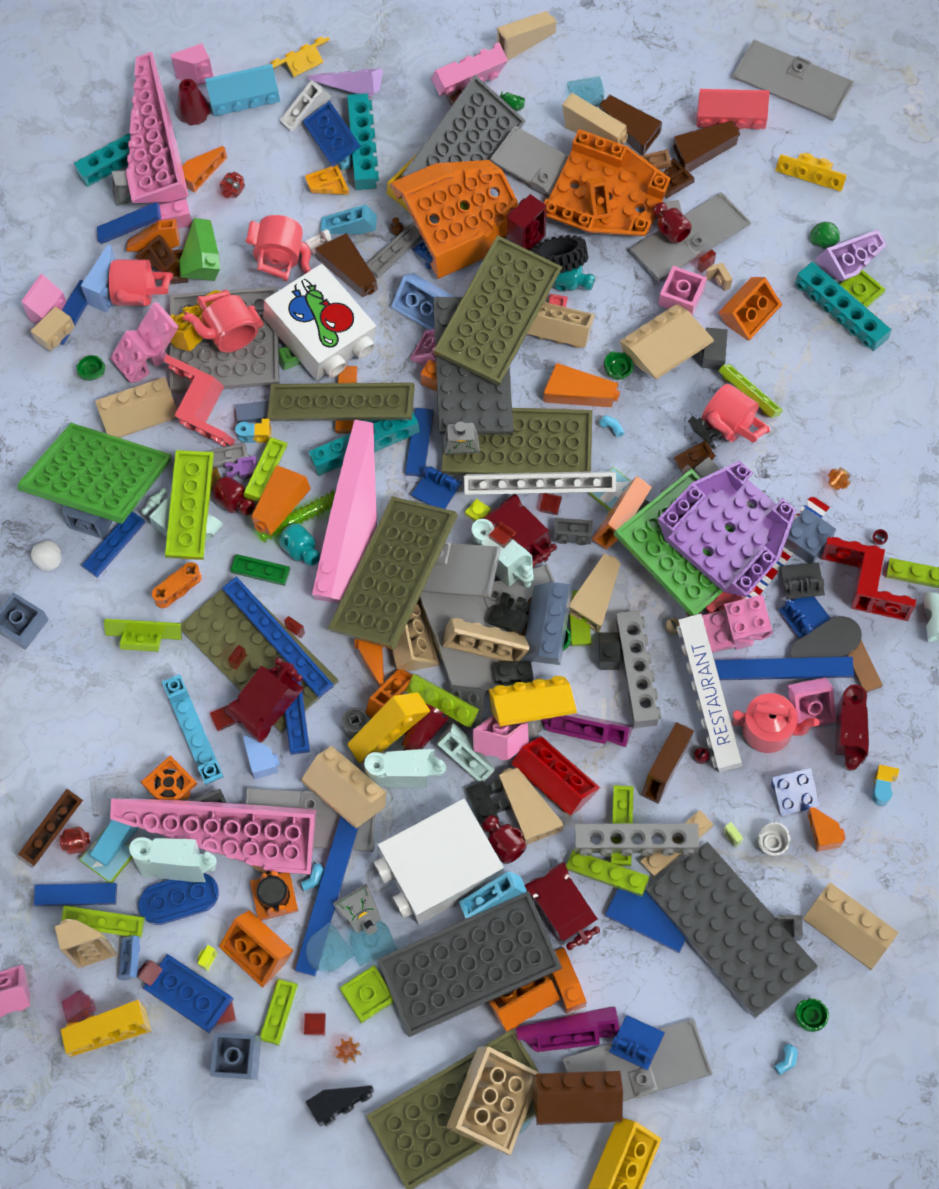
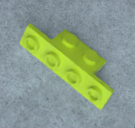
M104 619L105 636L122 637L120 650L159 652L162 639L182 640L180 623Z

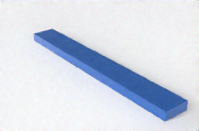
M237 576L222 587L224 593L287 663H292L295 666L297 673L303 677L304 683L318 698L334 687L327 676Z
M853 657L714 660L720 681L813 679L825 677L854 678Z
M342 816L339 819L295 968L296 972L316 977L334 915L335 907L333 902L339 898L359 827H353Z

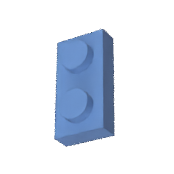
M132 935L121 939L118 980L126 981L137 978L139 970L138 955L140 951L139 936Z

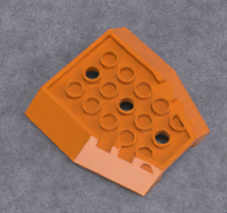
M578 129L572 142V151L549 200L546 199L544 202L547 205L546 217L589 233L646 236L656 219L652 214V209L657 203L663 202L671 178L628 146ZM603 177L608 183L609 196L612 198L610 200L611 216L595 219V216H592L587 198L585 180ZM575 183L578 184L579 187L573 189L570 187V185ZM637 207H641L645 211L640 213L637 212L635 209Z
M490 160L435 163L390 183L397 200L403 198L433 258L430 265L437 279L484 259L497 235L502 238L507 236V214L518 206V200L503 170ZM490 189H495L498 192V197H493L490 194ZM460 203H466L468 210L461 209ZM432 215L435 216L438 220V223L433 224L429 220V217Z

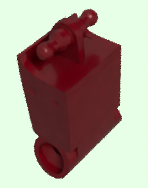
M517 494L511 495L499 508L489 512L482 518L490 521L495 529L501 530L532 555L533 568L537 563L546 562L548 557L551 556V552L557 549V545L552 544L549 539V530L522 505Z
M279 657L275 659L276 666L272 669H267L261 665L238 695V699L231 702L224 711L236 723L243 724L246 731L259 743H262L268 737L271 726L275 725L304 689L297 683L301 682L303 677L297 673L295 666L292 663L283 662Z
M857 684L850 685L845 689L837 707L835 755H845L844 764L848 771L856 770L860 764L864 763L869 754L867 692L861 685Z
M564 861L551 868L545 876L535 878L524 885L558 942L560 940L564 941L574 934L578 935L574 937L572 942L566 944L568 950H573L574 947L583 944L587 945L593 935L600 933L598 926H594L590 931L586 930L583 932L582 929L597 921L598 918L570 878Z

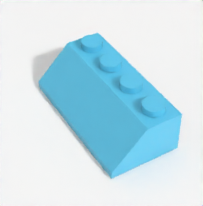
M272 64L205 79L214 116L280 102Z

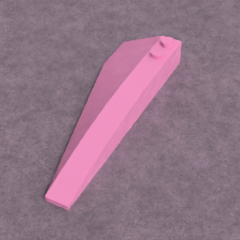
M151 51L137 56L134 75L136 79L133 86L135 91L132 98L131 139L128 145L130 151L127 157L128 168L126 169L133 203L173 202L189 196L166 98L154 55Z
M360 420L354 421L312 592L316 600L340 604L377 528L373 423Z
M111 799V820L139 827L148 832L166 836L169 839H195L200 849L219 853L227 858L237 859L267 871L311 874L316 809L200 801Z

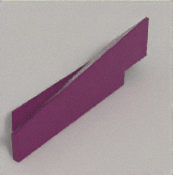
M579 714L542 719L545 728L549 732L602 744L610 741L622 747H627L633 725Z
M612 1006L518 1026L516 1031L519 1041L523 1040L530 1044L531 1049L536 1052L600 1045L599 1037L614 1038L617 1036L619 1023L616 1007Z

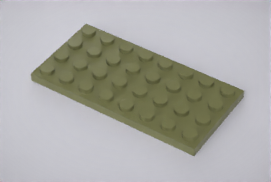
M497 235L435 347L433 354L500 386L554 285L562 266Z
M512 408L513 434H478L480 453L444 455L443 436L441 472L447 475L591 472L593 410Z
M392 496L328 629L337 634L395 650L458 514L452 510Z
M222 589L181 623V632L240 692L261 665L267 669H272L276 666L275 659L278 657L283 662H286ZM267 609L333 685H336L339 682L338 679ZM302 680L301 684L304 688L302 691L306 711L320 698ZM285 713L273 725L280 733L287 728Z
M514 1029L483 1046H488L539 1072L522 1042L517 1039ZM476 1051L366 1115L406 1189H416L485 1147L483 1144L465 1138L446 1128ZM534 1097L531 1100L523 1124L536 1116Z

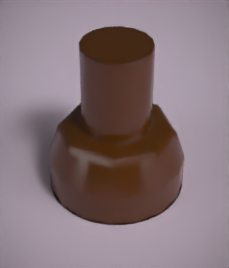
M395 217L392 219L390 232L393 235H399L404 230V227L399 222V218Z

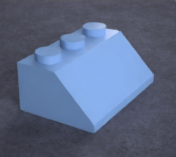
M415 273L404 275L391 307L430 330L434 329L433 298L454 296Z

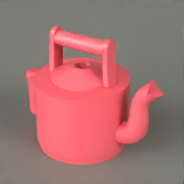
M270 215L264 217L260 223L255 221L249 223L245 242L254 246L253 256L258 262V271H264L287 281L290 269L298 263L299 254H301L303 272L306 274L311 271L309 266L311 251L309 246L302 241L303 230L297 221L282 215Z
M113 260L109 270L111 302L117 306H150L152 294L168 293V287L173 274L170 272H152L149 260ZM155 279L163 280L161 287H155Z
M228 290L197 297V301L203 310L201 321L198 317L188 312H184L185 316L183 317V320L193 324L199 336L204 339H212L216 347L225 353L234 352L247 346L256 337L258 328L264 326L253 305L247 307L240 296L231 295ZM213 302L207 307L206 303Z
M725 384L717 391L706 406L701 417L707 423V427L718 430L722 434L721 436L730 443L737 440L741 435L754 443L759 437L770 432V427L755 417L759 404L730 384ZM752 424L758 428L753 433L749 431Z
M766 693L754 698L748 705L746 713H742L739 710L734 711L731 723L733 726H742L743 736L753 749L762 753H774L786 747L792 735L802 736L808 733L810 727L818 726L819 720L813 717L805 719L802 723H797L796 709L787 698L775 693ZM768 714L776 715V717L771 719Z

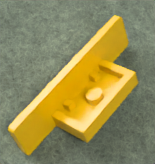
M321 36L314 40V44L309 46L307 43L300 47V51L296 53L291 51L285 54L286 58L282 60L277 58L271 61L270 64L273 65V69L286 64L294 78L323 63L317 48L328 43L330 38L329 36L326 38Z
M800 153L797 159L781 154L775 169L777 172L837 191L843 190L847 177L846 174L832 170L834 163H831L828 159L815 158L809 153Z

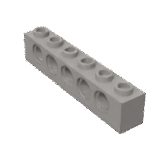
M639 610L616 613L615 621L633 727L657 726L658 719L661 718L660 707H656L655 700H658L657 689H653L652 682H655L653 670L649 668L651 654L646 651L648 637L647 634H643V628H645L644 616H640ZM633 630V631H635L637 634H636V635H630V634L628 633V631ZM637 648L640 652L633 653L631 649ZM640 666L643 668V670L636 671L634 667ZM643 684L647 688L641 690L637 687V685ZM646 702L650 706L643 708L640 706V703Z
M575 824V853H580L581 856H590L592 853H600L602 856H610L612 853H621L622 856H631L633 853H641L643 856H651L653 853H661L663 856H671L674 853L692 856L694 853H698L699 849L698 824ZM592 837H598L600 838L601 842L599 844H593L590 841V839ZM618 837L622 842L614 844L611 842V838ZM633 837H639L642 840V842L640 844H634L631 841V839ZM659 837L661 838L662 843L655 844L653 843L652 838ZM680 837L683 842L676 844L672 841V838Z

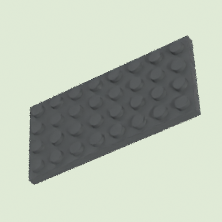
M473 75L404 171L401 178L435 163L490 160L512 128L517 126L521 129L526 120L477 75Z
M463 297L433 298L435 347ZM435 355L439 434H445L448 424H456L460 421L474 423L478 434H513L510 367L499 386Z
M708 841L698 849V853L685 858L646 889V893L754 1019L818 967Z
M529 891L377 959L408 1037L417 1035L563 969Z

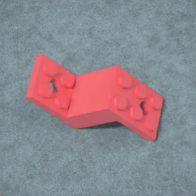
M166 355L164 362L169 365L168 369L174 371V374L182 378L185 376L192 382L174 415L179 419L178 423L193 432L195 430L207 439L211 438L221 446L225 447L226 444L229 446L234 445L236 440L226 432L206 423L225 386L215 377Z

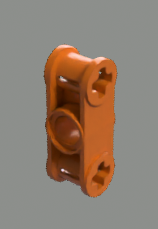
M194 562L186 563L155 587L152 591L155 604L159 608H167L177 599L184 596L195 585L199 584L202 574L198 565Z

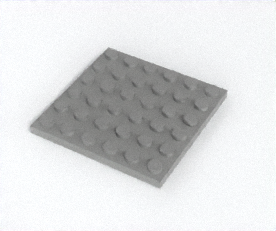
M277 287L228 290L231 295L240 296L247 307L253 305L264 323L262 328H258V333L253 341L242 349L225 353L216 347L212 339L203 338L193 350L186 351L176 348L170 342L171 357L215 377L225 386L224 389L280 384L279 336L263 319L264 300L278 292ZM210 292L171 294L170 316L172 314L175 316L179 315L186 306L196 305L198 296L203 297ZM170 370V392H187L192 382L185 376L182 378Z

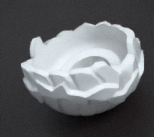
M50 540L39 542L32 548L30 553L33 563L42 571H50L57 568L62 560L60 548L55 542Z
M773 822L762 827L758 835V845L765 854L775 857L783 854L789 847V831L782 823Z

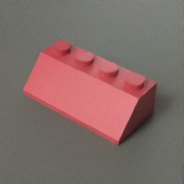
M700 89L697 105V127L707 128L733 120L735 127L739 129H766L770 92L769 90Z

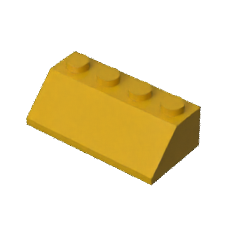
M554 676L552 679L546 680L535 679L533 682L528 683L517 682L510 686L499 685L489 689L490 711L499 726L577 713L571 686L565 676Z
M622 1118V1122H615L588 1189H642L662 1138L635 1121Z

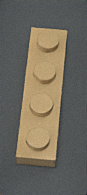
M701 810L684 823L698 824L699 839L714 826ZM680 837L672 838V841L676 844L683 842ZM653 853L651 856L644 857L640 864L654 878L682 853H674L671 856Z

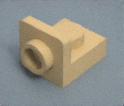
M723 262L713 264L707 268L705 276L707 281L716 278L717 284L721 285L724 291L731 289L732 277Z

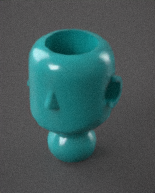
M579 266L578 269L572 268L570 272L566 269L565 273H559L553 286L562 292H566V290L575 291L579 286L589 291L594 286L595 276L591 273L584 274L582 266Z
M291 524L281 532L279 544L293 560H304V563L308 566H314L320 561V553L315 549V539L301 524Z

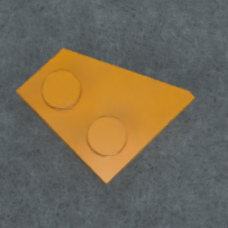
M338 165L305 175V180L311 193L349 194V189Z

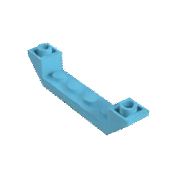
M179 674L162 681L204 784L207 785L223 778L220 766L181 675Z

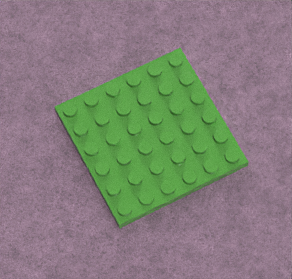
M70 423L20 480L17 487L19 491L122 524L171 462L172 454Z
M690 469L614 532L615 537L690 616L699 614L721 595L723 591L665 541L657 519L692 482L701 479L693 469ZM725 525V529L728 532H733L732 527ZM703 549V553L706 556H711L709 550Z

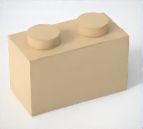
M55 306L31 330V333L36 342L51 352L66 335L72 332L75 326L71 317Z

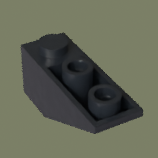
M372 1085L322 1090L305 1102L319 1126L325 1125L327 1127L336 1121L335 1117L343 1113L345 1115L354 1109L353 1105L359 1101L364 1103L369 1100L375 1091Z

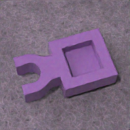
M255 455L239 458L236 464L231 462L225 463L226 470L233 469L231 472H226L227 477L234 478L240 474L241 478H246L253 475L257 466V459Z

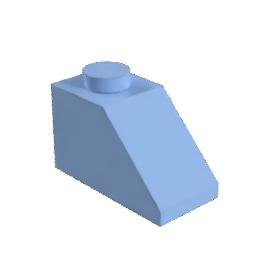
M244 736L243 739L254 778L258 779L278 773L276 766L280 765L277 754H273L271 748L248 736Z

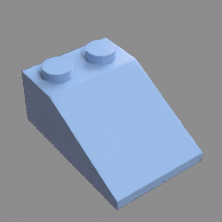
M109 244L81 285L88 305L106 313L113 306L109 292V270L111 262L116 260L112 247Z

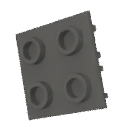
M819 562L781 567L786 600L825 595L824 579L821 576Z
M450 685L449 692L479 709L472 726L469 728H476L482 724L485 690ZM449 717L448 721L445 723H454L457 726L467 727L451 717Z

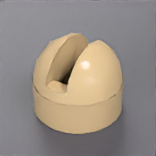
M670 618L666 622L665 629L669 634L675 635L678 631L677 628L674 629L672 622L677 627L680 626L679 620L677 618Z

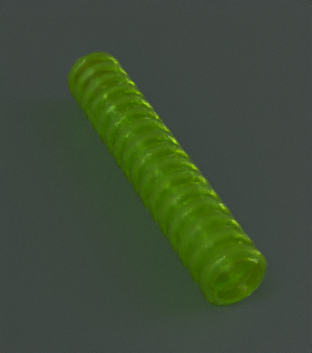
M332 490L330 494L326 493L324 497L320 496V499L316 498L314 502L310 501V504L306 503L304 507L300 506L298 510L294 509V512H291L272 535L258 532L260 539L266 543L268 539L272 540V537L276 538L278 534H281L287 526L295 523L302 525L304 521L308 522L309 518L314 519L315 515L318 517L319 513L324 514L325 510L328 512L329 508H332L336 491Z

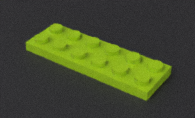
M176 450L165 549L166 558L204 560L214 452Z

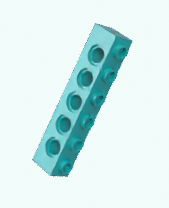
M368 93L347 95L350 131L361 145L360 148L352 153L356 190L377 189L376 181H379V171H375V167H378L377 156H374V153H377L376 142H372V139L375 138V128H371V125L374 124L373 114H370V111L373 110L372 100H368Z
M130 133L125 134L114 142H110L99 150H95L74 163L76 172L86 187L110 176L113 171H119L128 166L127 157L130 151L128 147L131 139Z
M813 261L797 274L795 284L798 289L808 294L810 299L817 302L826 313H830L840 325L845 326L853 336L860 339L865 347L870 348L874 352L889 339L892 329Z
M412 412V420H381L374 423V452L419 433V424L414 413ZM351 433L309 451L311 461L318 476L342 467Z

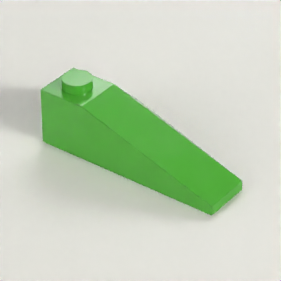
M193 218L180 258L179 270L181 278L215 281L220 271V262L211 220Z

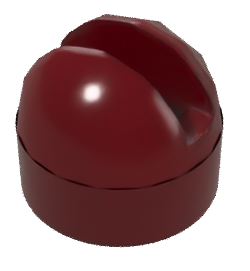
M878 529L873 533L872 540L876 545H883L888 540V534L885 530ZM877 535L878 537H880V538H882V539H885V540H884V541H881V540L875 538V536Z
M704 747L697 748L693 754L694 761L698 764H705L709 760V751ZM702 751L705 752L700 759L697 757Z

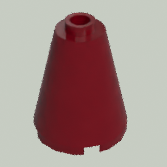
M184 79L179 83L176 113L181 122H186L191 126L199 125L207 120L206 117L210 115V105L195 81Z
M425 703L430 712L404 733L401 744L404 747L403 751L424 749L448 721L449 716L444 715L443 717L444 712Z

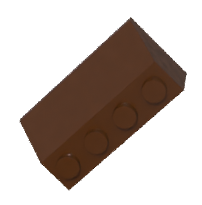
M620 1071L535 1074L532 1088L537 1125L622 1122L623 1086Z

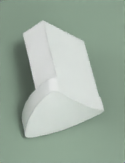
M325 229L305 242L315 258L317 257L315 248L331 241L332 238L329 231Z

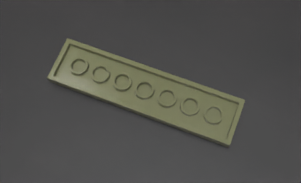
M413 382L271 384L267 419L270 421L412 420L415 384Z

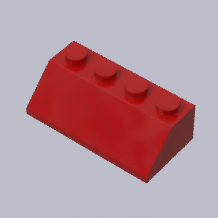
M542 736L524 745L511 763L534 786L542 790L550 800H553L560 806L563 812L570 816L579 811L600 789L593 780Z

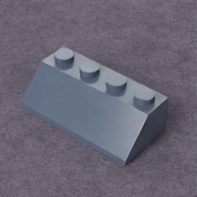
M548 582L534 586L525 636L529 645V651L523 656L522 661L554 665L561 664L572 597L570 584Z

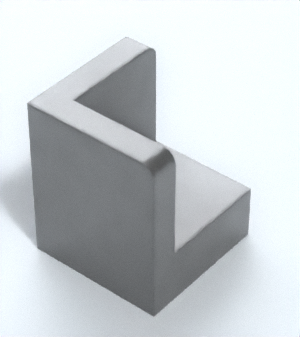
M777 915L776 921H779L795 940L800 941L803 937L802 915Z

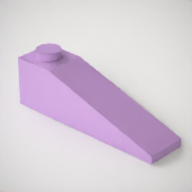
M383 68L362 69L361 71H355V73L345 71L339 72V74H336V72L312 74L308 76V80L356 94L368 93L369 97L374 96V93L380 91Z
M875 230L827 248L816 260L825 273L844 281L856 276L887 244L879 230Z

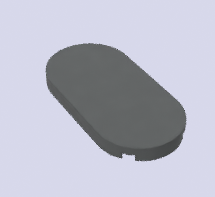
M834 617L814 629L811 633L798 639L791 648L790 658L846 657L858 648L862 638L861 628L856 621L849 617Z

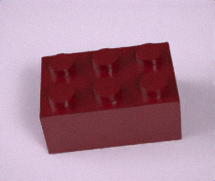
M531 194L523 198L518 206L507 214V240L531 251L546 236L547 205Z

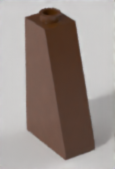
M610 94L599 105L600 110L626 125L628 134L626 142L640 155H644L661 133L662 121Z
M732 120L674 136L673 149L679 163L688 172H691L737 145L740 131L738 127H735Z
M347 233L315 248L317 259L361 297L371 295L378 290L376 278Z
M676 722L647 775L641 796L657 804L660 803L691 741L694 730Z

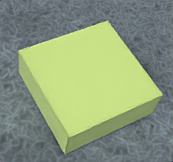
M731 822L727 824L723 833L732 845L737 847L742 843L743 837Z

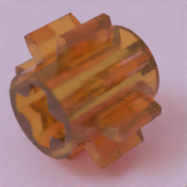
M839 467L838 470L836 468L832 469L827 475L830 477L829 485L836 490H840V488L846 489L851 484V481L848 480L851 476L850 473L842 467Z
M352 1037L349 1038V1041L341 1039V1046H335V1049L340 1051V1054L336 1056L337 1059L343 1057L345 1065L351 1060L356 1063V1055H361V1052L356 1050L360 1043L353 1044ZM351 1046L353 1052H349V1054L346 1055L345 1051L343 1050H347L348 1047Z

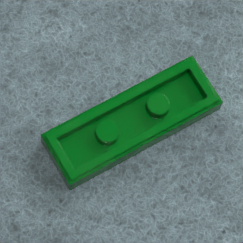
M236 554L230 572L285 586L291 569L289 566Z

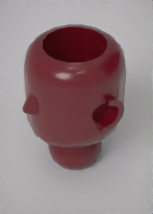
M659 202L653 207V216L659 218L657 227L671 243H680L689 236L692 224L678 208L668 209V206L663 202Z
M222 477L213 485L211 491L212 499L229 513L239 511L242 515L248 516L255 509L253 500L244 497L246 488L233 478Z
M494 815L487 817L481 823L482 830L489 833L488 841L501 863L510 864L525 852L527 845L522 838L523 833L518 828H514L510 824L501 826L498 818Z

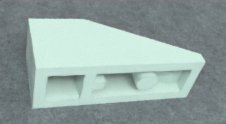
M454 723L440 735L437 744L478 782H483L495 771L494 767L482 753L474 751L472 740Z

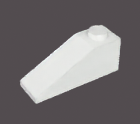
M311 80L280 121L290 131L295 130L303 123L302 120L323 106L330 99L331 95L322 86Z

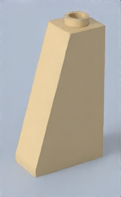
M547 11L500 26L497 28V43H500L507 59L510 60L555 34L556 19Z
M571 93L562 104L566 129L576 133L580 129L619 144H624L627 141L626 125L579 96Z
M605 553L572 599L569 609V615L571 614L579 620L582 617L588 620L586 624L590 622V628L598 633L601 631L621 564L615 557L608 556Z
M508 768L503 770L502 774H499V781L517 826L523 833L522 838L525 840L526 845L563 831L562 821L518 768Z

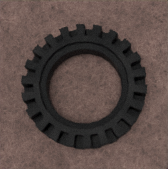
M560 235L559 238L551 237L552 240L545 239V242H539V245H535L531 251L562 266L561 273H565L566 269L568 272L572 271V268L578 269L589 258L585 239L576 235L572 237L570 235L565 237Z

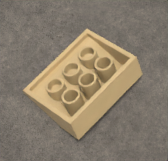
M678 304L670 307L667 311L656 316L653 320L620 340L622 351L632 359L633 364L654 379L663 376L714 342L713 338L690 312Z
M488 1046L478 1047L446 1128L465 1138L511 1155L533 1098L532 1083L535 1074L539 1072Z

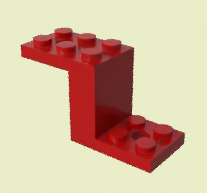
M828 537L821 560L858 568L851 609L908 621L915 608L916 599H912L907 595L898 596L888 591H878L885 549H881L876 545H863L857 541H845L839 537Z

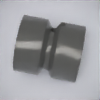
M360 708L348 709L342 717L344 732L349 739H352L368 723L366 713Z

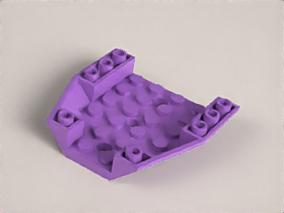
M739 460L692 482L657 520L665 541L719 589L726 593L746 597L780 559L797 510L783 498L777 504L748 480L754 472ZM747 502H751L754 505V509L749 508ZM725 525L732 527L733 532H728L725 529ZM703 549L709 550L711 556H706L703 553Z

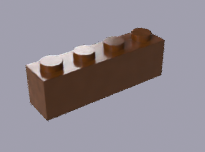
M66 789L16 857L33 868L83 800L69 789Z

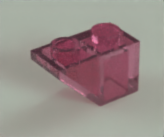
M82 990L75 992L62 1001L68 1024L86 1020L88 1017L94 1016V1011H96L94 999H91L89 994L86 995Z

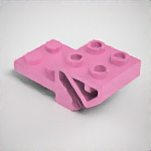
M153 303L138 329L124 333L110 359L130 383L139 382L150 374L146 363L147 358L154 366L158 367L162 364L167 355L165 349L179 327L159 303Z
M763 595L725 604L726 610L702 615L712 653L735 647L736 650L750 647L754 644V640H764L773 634Z

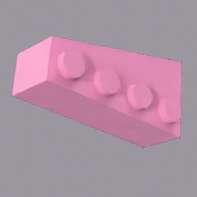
M500 43L494 44V48L489 51L486 48L480 50V53L473 58L471 55L464 57L459 64L455 61L435 70L431 80L439 96L451 95L459 89L462 91L473 75H477L483 82L497 79L508 61Z

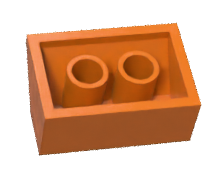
M751 277L718 313L727 327L746 340H751L782 306V303L766 277Z
M250 910L234 919L219 945V948L262 988L286 964L294 951Z
M545 976L488 1002V1004L507 1032L516 1028L525 1020L534 1017L545 1008L552 1006L560 1000V997L551 979Z

